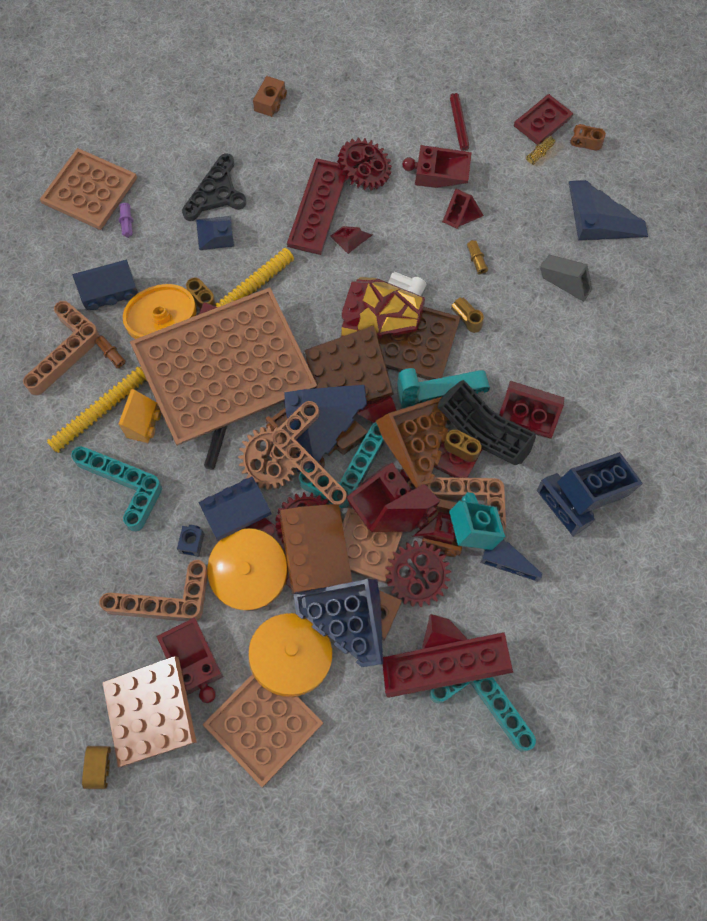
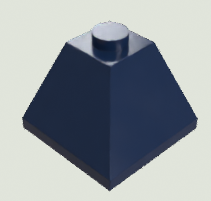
M231 216L196 219L199 250L234 247Z

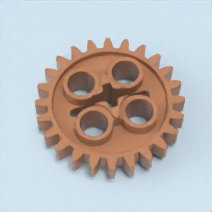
M268 426L267 430L265 427H260V432L253 430L254 436L248 434L249 441H242L246 447L239 448L243 455L238 456V458L243 459L239 466H245L242 474L248 473L247 478L253 477L255 482L259 483V488H263L266 485L267 490L271 489L272 485L274 489H278L279 483L281 486H286L285 480L292 481L290 475H297L294 470L297 467L285 455L280 456L278 448L275 445L273 446L272 435L279 428L276 427L273 430V426ZM283 434L277 437L278 444H284L287 440L286 435ZM262 441L266 442V449L264 451L260 447ZM293 449L290 454L291 457L298 458L296 454L301 450ZM268 455L272 457V461L267 458ZM256 460L261 462L259 470L255 466ZM275 465L279 467V473L277 475L273 473V467Z

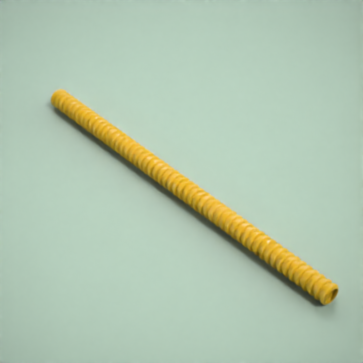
M283 248L282 251L278 252V255H274V258L270 259V262L267 261L266 265H262L261 268L257 269V272H253L249 279L246 278L245 282H241L240 285L236 286V289H232L228 296L225 295L224 299L219 300V303L216 302L215 306H223L256 292L257 289L261 288V285L264 286L265 282L269 281V278L272 279L273 275H277L286 265L294 261L291 251ZM141 366L136 367L135 371L132 370L131 375L127 374L126 379L123 378L122 382L117 383V386L114 385L113 389H109L108 393L103 394V397L100 396L98 401L95 400L94 405L90 404L89 409L86 408L84 413L81 412V415L76 416L75 420L72 419L71 423H67L65 428L62 427L60 432L57 431V435H52V439H47L50 447L59 453L60 449H64L66 444L69 445V442H73L75 437L78 438L79 433L83 434L84 429L87 430L88 426H92L94 421L97 422V419L102 418L103 414L106 415V411H111L112 406L116 407L117 402L120 403L121 399L124 400L126 395L129 396L131 389H138L139 384H144L143 381L147 380Z

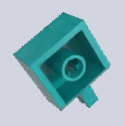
M467 492L462 497V501H458L449 511L458 546L493 550L505 538L497 507L479 504L474 493Z

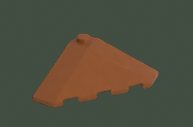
M442 397L388 413L376 420L384 441L416 488L434 481L433 467L439 463L442 453L439 450L440 443L445 442L448 429L445 426L449 419L438 408V403Z

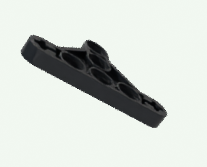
M224 153L217 159L184 205L182 214L185 220L194 221L202 211L230 206L240 210L246 206L245 195L234 190L230 171L235 165L231 154ZM216 172L222 173L221 177H214L213 175ZM206 185L213 186L211 190L204 189ZM221 192L228 193L226 197L219 196ZM199 197L204 198V201L201 203L195 202ZM236 199L243 200L241 204L234 203Z

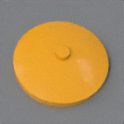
M174 284L152 286L139 292L128 302L123 312V323L129 335L137 339L196 316V303L192 294L181 286Z
M241 529L221 539L215 545L208 560L207 574L211 589L224 604L239 610H256L273 602L282 592L288 577V565L285 551L275 538L257 529Z
M295 613L271 617L258 627L249 645L248 659L253 676L266 690L280 696L295 697L311 692L323 682L331 666L332 646L328 635L322 636L312 627V622L307 618L301 619Z

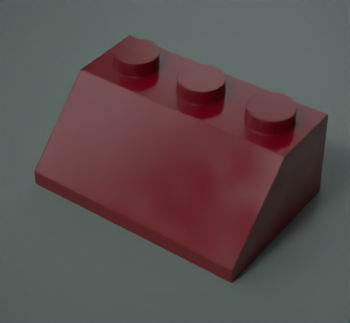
M510 381L499 416L537 435L552 439L564 407L565 397Z

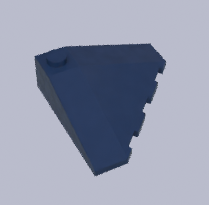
M587 180L569 181L578 241L648 237L646 222L642 218H638L629 209L612 200L610 196L601 190L593 187Z
M365 385L284 392L287 419L307 401L316 403L319 408L320 414L318 419L296 441L320 465L319 461L325 453L329 454L338 443L336 439L342 431L346 432L355 421L353 417L359 409L363 410L367 405ZM308 407L305 410V415H314L315 408ZM294 421L291 424L292 430H298L301 427L300 421ZM301 451L297 453L296 456L299 457L301 455ZM309 462L305 465L304 469L314 470L315 464Z
M365 579L293 594L296 615L301 619L307 618L312 622V627L322 636L328 635L335 641L334 645L343 653H350L358 659L356 661L358 665L368 667L383 664L381 599L377 579Z

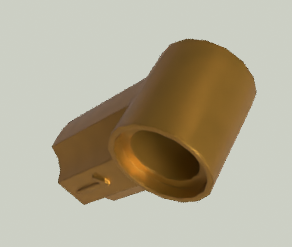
M464 297L455 300L451 309L461 317L460 319L466 324L470 332H479L483 327V313L480 310H475Z

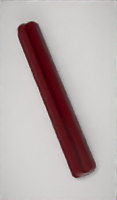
M452 93L450 95V102L460 150L464 151L469 149V140L459 94Z

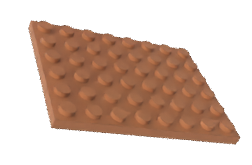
M270 287L130 341L176 446L284 402V392L314 389L317 387Z

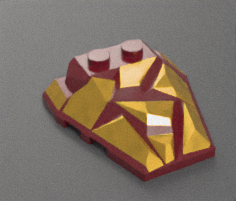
M360 277L356 281L351 282L342 310L343 324L341 327V337L373 325L376 328L378 338H382V335L393 333L394 336L415 332L419 325L425 297L378 278Z

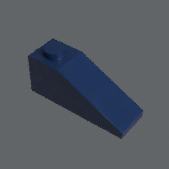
M504 539L493 550L484 549L480 563L537 582L542 578V573Z

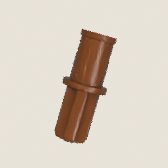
M101 335L96 338L95 343L104 352V357L108 358L117 369L125 364L126 360L105 337Z

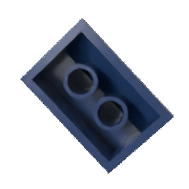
M127 259L72 274L86 310H97L101 306L115 305L122 300L129 301L138 294L135 279Z
M555 473L541 480L537 492L574 537L594 522V514L592 511L579 515L557 483L563 476Z
M253 477L243 479L239 483L198 502L217 541L272 515Z

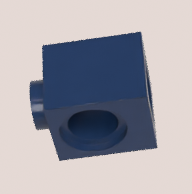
M182 526L177 546L180 554L200 556L205 534L199 526ZM189 537H196L193 543H187Z

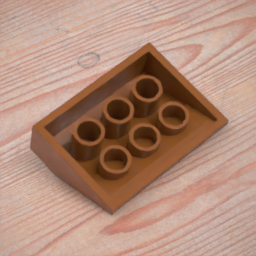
M339 505L305 506L280 510L279 516L292 594L352 582Z

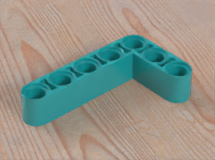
M414 368L404 369L399 372L397 394L401 408L404 409L443 397L448 390L462 380H465L476 394L483 391L486 393L490 390L486 372L478 370L419 382Z
M376 422L370 427L338 483L346 491L347 496L362 484L385 443L382 435L378 436L374 433L380 431ZM371 446L375 450L369 452L365 448ZM359 462H363L366 464V466L360 468L356 466V464ZM304 469L308 473L314 471L312 469ZM300 472V486L305 491L312 492L315 496L321 495L323 500L327 499L312 482H304L303 480L307 477ZM321 477L318 480L319 486H327L329 478ZM350 478H354L357 480V482L354 484H349L347 480ZM335 491L332 494V499L334 501H340L338 499V496L342 495L343 493L341 491ZM346 499L345 503L339 505V507L346 508L350 503Z
M79 446L74 448L71 458L79 468L136 491L123 516V521L131 531L141 530L162 491V485L158 478L153 474L86 447ZM86 455L85 459L79 461L81 456ZM104 462L101 467L96 468L98 463ZM121 469L119 474L113 475L115 470ZM139 476L135 482H130L132 477ZM156 483L153 489H148L150 484ZM147 500L146 505L142 507L139 506V503L141 501ZM133 518H138L135 524H130Z
M493 677L465 682L461 686L450 685L440 687L445 692L444 698H437L434 694V689H430L431 700L435 703H443L471 684L515 748L521 752L534 748L536 744L534 734ZM482 682H488L490 684V692H485L482 690ZM495 699L503 702V710H497L494 707ZM508 717L515 719L516 727L514 729L508 727L506 722ZM522 735L529 739L528 747H523L520 744V737Z

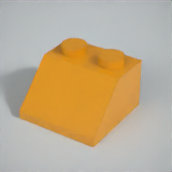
M131 389L118 423L126 438L148 443L150 438H153L155 435L154 426L156 421H159L161 418L160 408L156 401Z

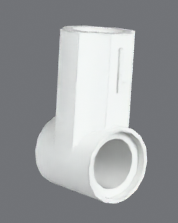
M395 271L391 274L388 282L420 296L427 285L419 277L409 278Z

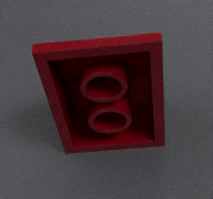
M423 484L385 505L369 530L371 532H412L417 528L422 529L428 524L429 521L427 519L436 513V507L440 500Z

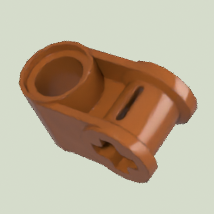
M578 124L574 127V136L570 140L572 146L595 151L602 148L606 136L603 129L584 124Z

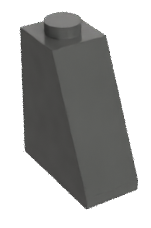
M550 254L541 263L540 270L543 279L584 302L592 291L588 264Z

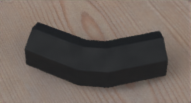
M465 380L458 382L440 399L438 408L459 431L478 440L481 444V449L513 465L522 464L530 454L536 439V433L499 416L486 405Z

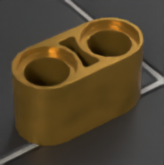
M190 278L186 283V288L192 294L196 305L201 309L204 301L210 300L205 303L215 306V299L211 290L199 278Z
M451 430L447 433L444 446L448 452L468 462H473L478 458L481 451V444L478 440L459 430ZM450 439H456L458 443L453 444L450 442ZM467 448H473L476 452L471 453Z
M87 746L82 776L83 789H107L106 777L109 776L110 760H108L109 753H111L110 746Z

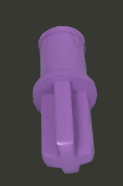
M122 203L119 205V223H121L122 235L129 237L133 234L131 206L128 203Z

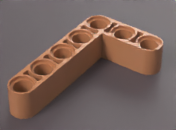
M67 301L56 303L54 311L59 320L73 333L24 377L23 384L32 395L42 394L95 346V340L100 336L95 325Z
M307 401L273 433L272 442L331 503L342 505L346 501V491L296 441L318 419L320 414L316 403ZM308 407H313L316 411L314 415L307 416L305 415V410ZM300 421V429L292 430V422ZM282 434L286 435V442L278 444L277 437ZM296 448L300 449L301 455L298 458H292L290 455L291 451ZM309 462L315 464L314 471L310 473L304 470L305 465ZM323 476L329 478V484L326 487H321L318 484V480ZM335 491H341L343 498L340 501H334L332 494Z
M434 478L433 482L426 484L430 490L432 486H437L440 489L439 492L432 491L438 499L462 500V497L467 492L475 494L477 500L484 501L485 505L497 506L503 531L505 530V491L501 480L496 478ZM411 480L408 482L410 488L415 486ZM455 486L460 491L453 492L451 491L450 487ZM470 487L478 488L479 492H472ZM490 487L497 488L498 493H493Z
M201 560L190 562L187 568L183 599L105 593L100 598L99 605L105 612L111 615L188 621L195 617L196 620H199L203 614L208 579L207 567ZM197 567L203 568L201 574H193L194 570ZM200 587L198 594H190L192 588ZM110 600H115L114 606L107 608V603ZM135 601V607L131 610H127V605L130 602ZM155 603L156 608L154 611L148 612L147 607L149 604ZM176 605L177 608L174 613H167L169 606ZM197 607V612L194 615H187L189 608Z

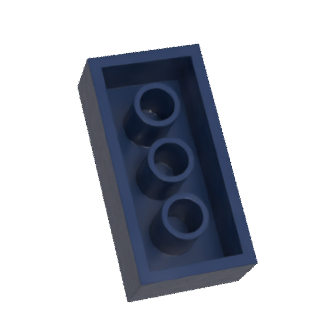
M620 452L571 468L557 481L579 515L628 497L643 484Z

